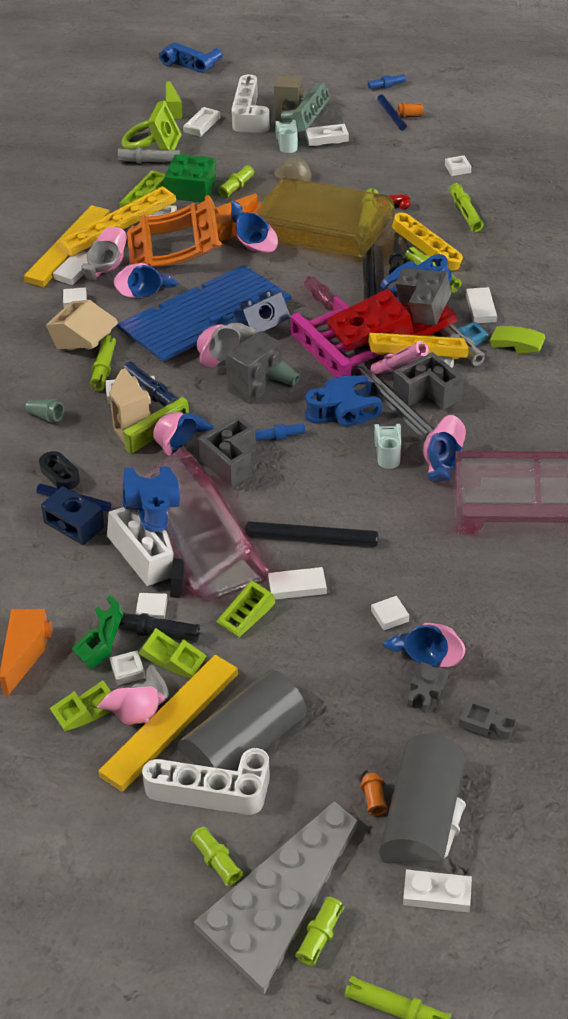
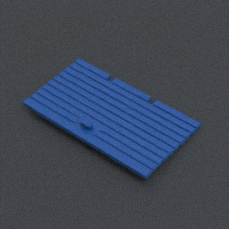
M242 265L202 284L204 288L202 290L195 287L159 304L161 309L157 310L155 307H152L118 323L117 327L163 362L196 346L198 337L207 328L219 324L237 323L232 311L240 308L239 303L249 299L255 301L259 299L258 295L268 290H271L272 293L281 292L285 302L291 300L292 296L255 271H252V269ZM260 308V309H259V314H262L263 311H262V309Z

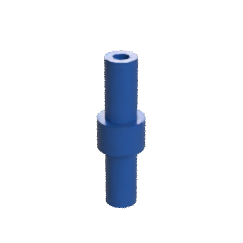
M405 74L392 77L387 75L378 80L368 81L367 85L369 89L378 87L388 88L392 87L393 84L406 82Z
M304 423L285 426L284 424L274 425V428L255 431L256 441L272 438L282 440L286 439V436L306 433Z

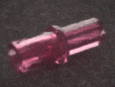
M307 276L304 286L312 293L314 300H319L327 310H333L334 296L329 292V288L325 284H321L315 277Z

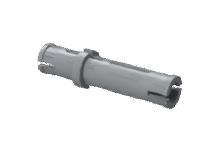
M137 147V149L118 148V162H137V164H141V162H171L175 154H180V150L141 149V147Z
M451 324L439 330L444 337L465 339L469 348L467 358L474 366H478L484 361L485 354L475 346L471 338L465 337L455 326Z

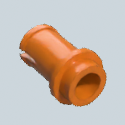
M402 102V104H398V116H402V118H405V116H423V104H406Z
M377 773L365 775L360 784L361 790L365 792L368 813L372 816L383 815L388 811L383 791L385 781Z

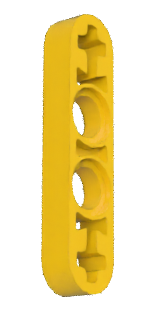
M397 213L395 215L392 228L429 256L436 254L446 256L448 259V269L454 271L459 269L463 259L459 251L406 213Z

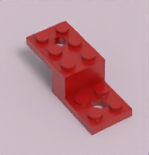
M386 289L326 318V322L343 347L349 352L368 343L370 333L429 336L457 322V316L446 304L436 326L414 323L410 305H402L393 293Z

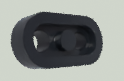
M50 451L44 453L39 458L41 472L58 489L63 486L71 490L80 483L78 469L62 453Z

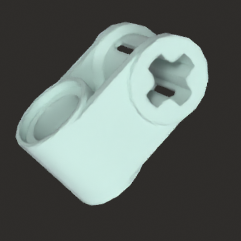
M296 120L285 123L275 121L276 138L280 151L284 153L297 151Z
M375 424L374 441L378 464L386 469L398 467L401 458V425L380 427L379 424Z

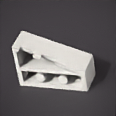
M122 507L109 511L107 537L146 586L171 578L173 550L167 531L150 532L145 530L141 526L138 509H124Z

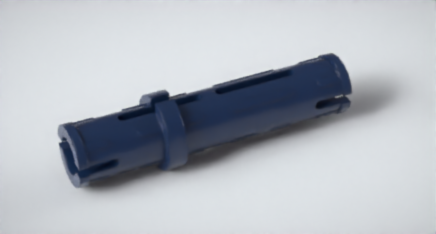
M129 361L123 365L122 369L125 368L131 376L137 378L139 386L142 390L148 392L152 401L158 402L165 407L179 399L171 394L163 383L156 382L133 362Z

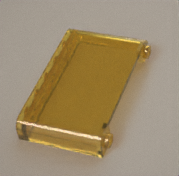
M284 177L276 183L251 213L261 216L263 220L268 222L276 232L278 241L363 257L395 216L394 202L387 195Z

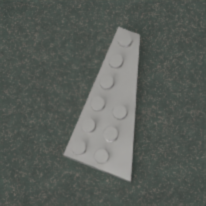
M335 801L194 921V929L263 995L269 987V981L275 970L279 969L284 960V954L292 940H295L314 906L319 891L329 879L338 857H341L357 828V820Z

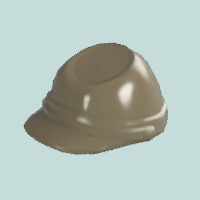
M301 157L287 159L274 172L275 177L289 186L304 185L312 178L308 164Z

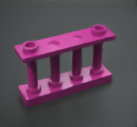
M338 296L333 298V311L310 321L305 319L299 312L290 315L291 335L335 378L351 376L352 367L375 357L383 360L385 359L384 356H386L372 352L368 342L364 345L369 350L347 358L342 354L347 350L341 343L334 345L329 342V340L336 338L331 330L321 333L315 329L327 324L326 318L349 308V305L344 303Z

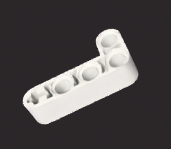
M243 75L239 79L232 106V128L237 132L264 133L270 129L269 109L265 106H255L258 93L257 77L254 75Z
M251 748L243 753L238 771L154 759L143 767L142 775L145 793L150 799L253 815L258 813L264 805L270 780L269 756L262 749Z

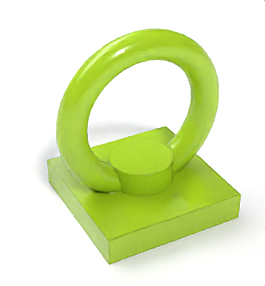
M166 101L157 103L149 120L135 125L125 133L121 140L124 149H137V147L143 149L157 142L160 150H175L182 134ZM150 128V136L137 142H130L135 135Z

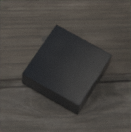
M173 558L170 597L180 598L184 572L183 559Z

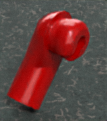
M406 194L379 198V206L382 209L399 205L402 210H405L411 206L410 197Z

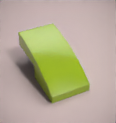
M497 326L490 339L492 348L515 346L517 354L540 352L546 337L545 334L532 329Z
M157 628L139 652L140 655L156 665L190 679L196 674L207 655L185 640L178 644Z
M102 680L79 697L75 691L50 707V710L64 731L72 730L93 722L111 712L110 710L97 708V705L101 703L111 690Z

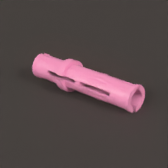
M418 341L414 345L395 354L390 353L384 356L385 359L372 364L371 371L377 374L376 376L379 378L387 373H394V370L426 356L429 352L426 343L423 344L424 341Z

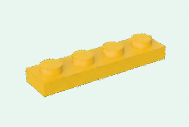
M383 333L369 334L368 342L371 351L379 355L395 354L414 345L418 341H424L423 344L426 343L429 349L428 354L433 352L437 356H446L450 359L467 358L469 348L464 338Z

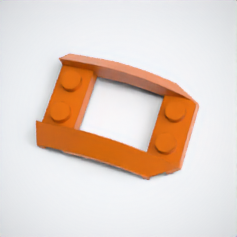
M207 195L205 196V201L198 205L192 203L168 214L150 217L140 216V223L136 227L132 225L127 231L130 265L145 263L152 267L175 265L194 260L221 247L223 244L218 238L215 217L219 212L211 197ZM193 226L194 246L173 254L153 257L151 235L176 232Z

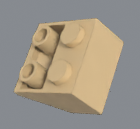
M91 300L70 302L46 324V327L56 349H92L99 344L98 342L105 335L111 333V329L118 322L116 318Z
M125 368L120 370L109 392L114 431L123 443V431L151 415L149 411L151 399L148 392L141 389L137 378L131 376Z

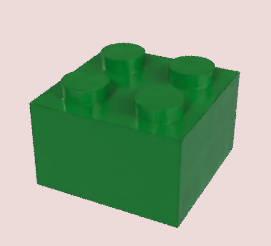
M175 154L164 176L165 188L176 195V200L200 203L205 201V196H210L217 180L215 158H208L206 156L197 157Z

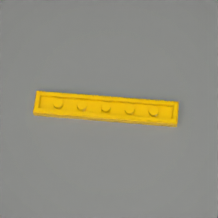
M162 186L58 240V246L72 257L91 247L105 229L109 227L125 229L141 220L140 216L145 215L148 217L175 203L176 195Z
M91 205L58 240L110 214V210ZM58 240L24 275L26 283L44 288L53 278V272L70 257V255L59 248Z
M214 655L148 723L98 770L99 777L123 792L142 773L145 764L156 759L238 675V668L219 656Z

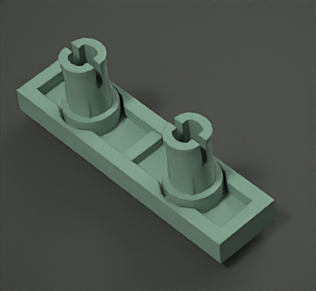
M324 82L316 83L308 95H304L301 98V103L297 109L282 111L281 118L284 119L282 122L296 120L298 131H306L329 101V91L325 88Z

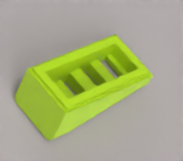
M167 81V106L174 119H182V102L171 81Z
M251 580L216 622L240 638L276 603L274 595ZM256 598L259 602L256 604L252 599ZM249 605L253 609L249 611L245 608V606ZM240 611L246 615V618L243 619L237 613ZM231 618H233L234 620L239 622L240 625L238 627H235L228 621Z

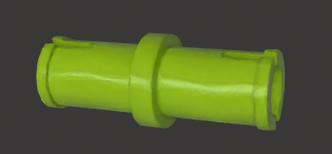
M245 165L238 173H233L229 176V180L219 187V194L223 198H228L234 191L244 187V183L254 176L253 168Z
M205 826L195 830L191 835V841L204 855V862L207 866L215 869L225 885L233 886L239 882L243 872L228 856L229 850L225 845L219 844Z
M326 897L315 920L309 922L307 926L308 933L295 954L301 963L310 967L315 966L325 943L331 941L334 935L332 930L345 908L339 900L333 897Z

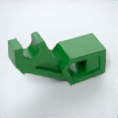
M111 595L106 598L111 605L108 610L103 611L99 606L95 608L100 622L98 629H91L72 648L76 656L90 670H93L112 654L111 648L121 618L123 617V608Z

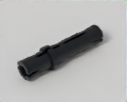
M397 232L394 234L393 251L389 258V275L407 262L405 255L407 239Z
M123 612V617L118 629L135 631L141 636L152 634L157 628L170 638L188 640L195 643L198 642L200 632H197V630L200 631V624L149 617L148 613L136 615Z

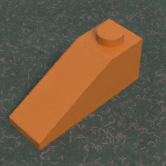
M256 193L236 200L242 206V212L258 214V195ZM231 202L216 207L219 212L215 217L220 242L230 239L237 234V223L231 217Z
M11 609L0 667V684L3 695H9L45 651L47 638L52 637V621L47 620L45 609Z

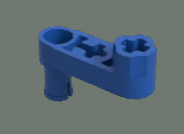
M174 42L159 53V59L165 66L176 63L197 72H205L215 62L221 60L223 57L221 55L223 54L218 48H214L208 54H203V52Z

